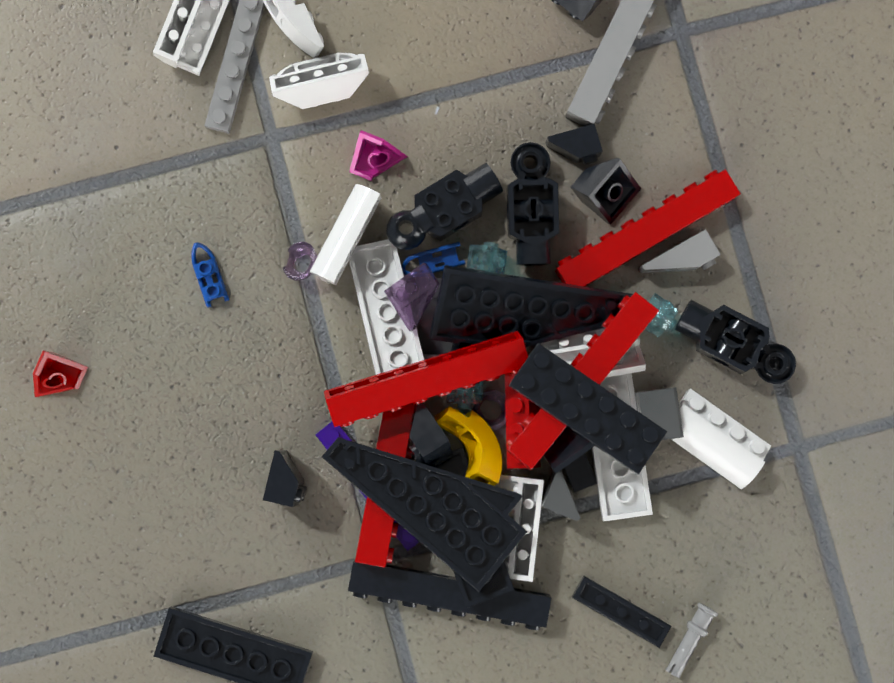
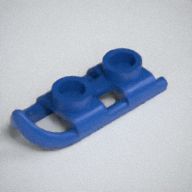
M460 242L409 256L401 266L403 274L410 277H421L444 270V266L435 267V264L442 262L445 265L455 267L465 265V260L459 261L455 248L460 246ZM441 251L442 256L433 258V253ZM418 258L421 272L406 271V265L411 260Z
M194 243L191 252L192 265L206 307H212L210 301L222 296L225 301H229L214 254L207 246L201 243ZM197 248L205 250L210 259L197 264ZM212 274H216L218 279L217 283H214ZM203 277L206 279L207 286L204 285Z

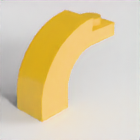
M450 406L437 414L435 420L438 425L458 437L467 450L469 464L465 477L493 486L497 485L502 471V455L498 440L487 422L473 410L463 415L459 410Z

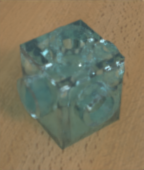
M484 242V245H470L467 268L504 274L508 251L498 248V244L492 242Z
M654 293L648 302L656 307L659 312L645 329L659 338L664 331L669 333L677 323V320L674 318L679 310L670 301Z
M483 381L477 382L471 388L452 390L447 395V403H456L459 409H472V404L482 405Z

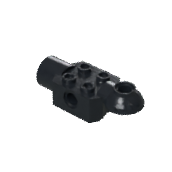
M528 142L518 146L511 156V168L517 179L508 184L506 188L507 236L516 241V265H550V239L559 234L558 183L545 177L550 170L551 164L547 150L538 143ZM533 158L536 161V167L534 169L526 168L524 159Z
M487 163L482 164L466 175L455 170L415 194L414 209L396 212L389 219L386 228L388 239L395 247L401 250H411L418 247L424 241L426 233L441 242L482 216V205L503 192L502 186ZM409 223L413 226V231L410 234H402L399 231L401 225Z
M691 299L674 329L695 340L697 352L739 374L754 368L759 377L764 381L772 384H781L789 380L795 372L796 359L792 351L778 343L768 344L770 339L768 327L724 304L713 311ZM771 358H776L779 361L780 366L777 371L769 367V360Z

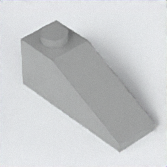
M705 229L642 265L638 270L640 273L696 270L699 267L705 270L716 264L714 259L721 254Z

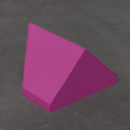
M361 130L349 172L372 181L373 178L408 156L386 140Z

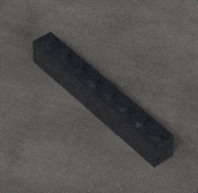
M355 559L348 591L353 592V596L358 598H368V595L378 597L377 600L380 602L392 603V600L402 601L403 606L413 608L420 604L427 606L426 609L429 611L441 612L442 609L452 610V615L466 617V613L476 615V619L482 621H490L491 618L501 619L500 623L515 626L516 622L523 623L525 628L531 630H540V627L547 628L552 599L550 594L514 588L513 592L466 608L456 577L389 564H386V568L356 563Z

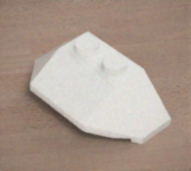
M335 53L291 64L282 69L277 75L270 76L269 79L273 97L301 109H306L350 98L367 77L369 71L364 54Z

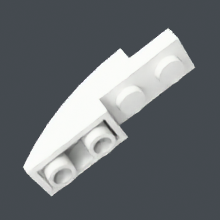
M263 0L269 13L284 34L305 53L313 58L318 57L324 47L322 35L317 32L313 16L307 10L305 4L295 5V0Z

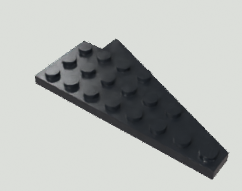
M445 265L429 337L431 340L453 343L451 351L518 331L523 337L525 347H529L538 343L541 344L604 328L601 325L610 314L616 316L621 310L617 306L626 295L631 297L633 294Z
M340 437L335 440L321 457L477 592L482 589L527 533L522 526L508 515L523 497L519 493Z

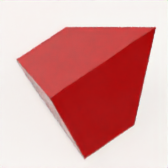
M43 350L33 372L35 397L79 389L88 367L57 353Z

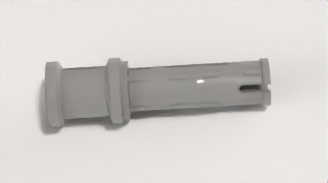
M700 602L697 604L698 610L693 619L687 622L688 630L668 667L665 669L677 678L681 677L701 637L708 635L707 629L713 618L719 615L716 611Z

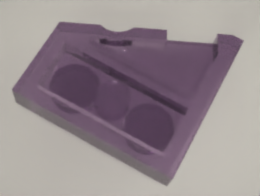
M422 263L384 291L409 331L416 329L440 283L427 263Z

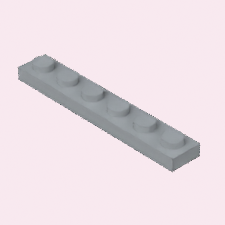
M239 0L204 125L208 129L230 134L265 8L263 0Z

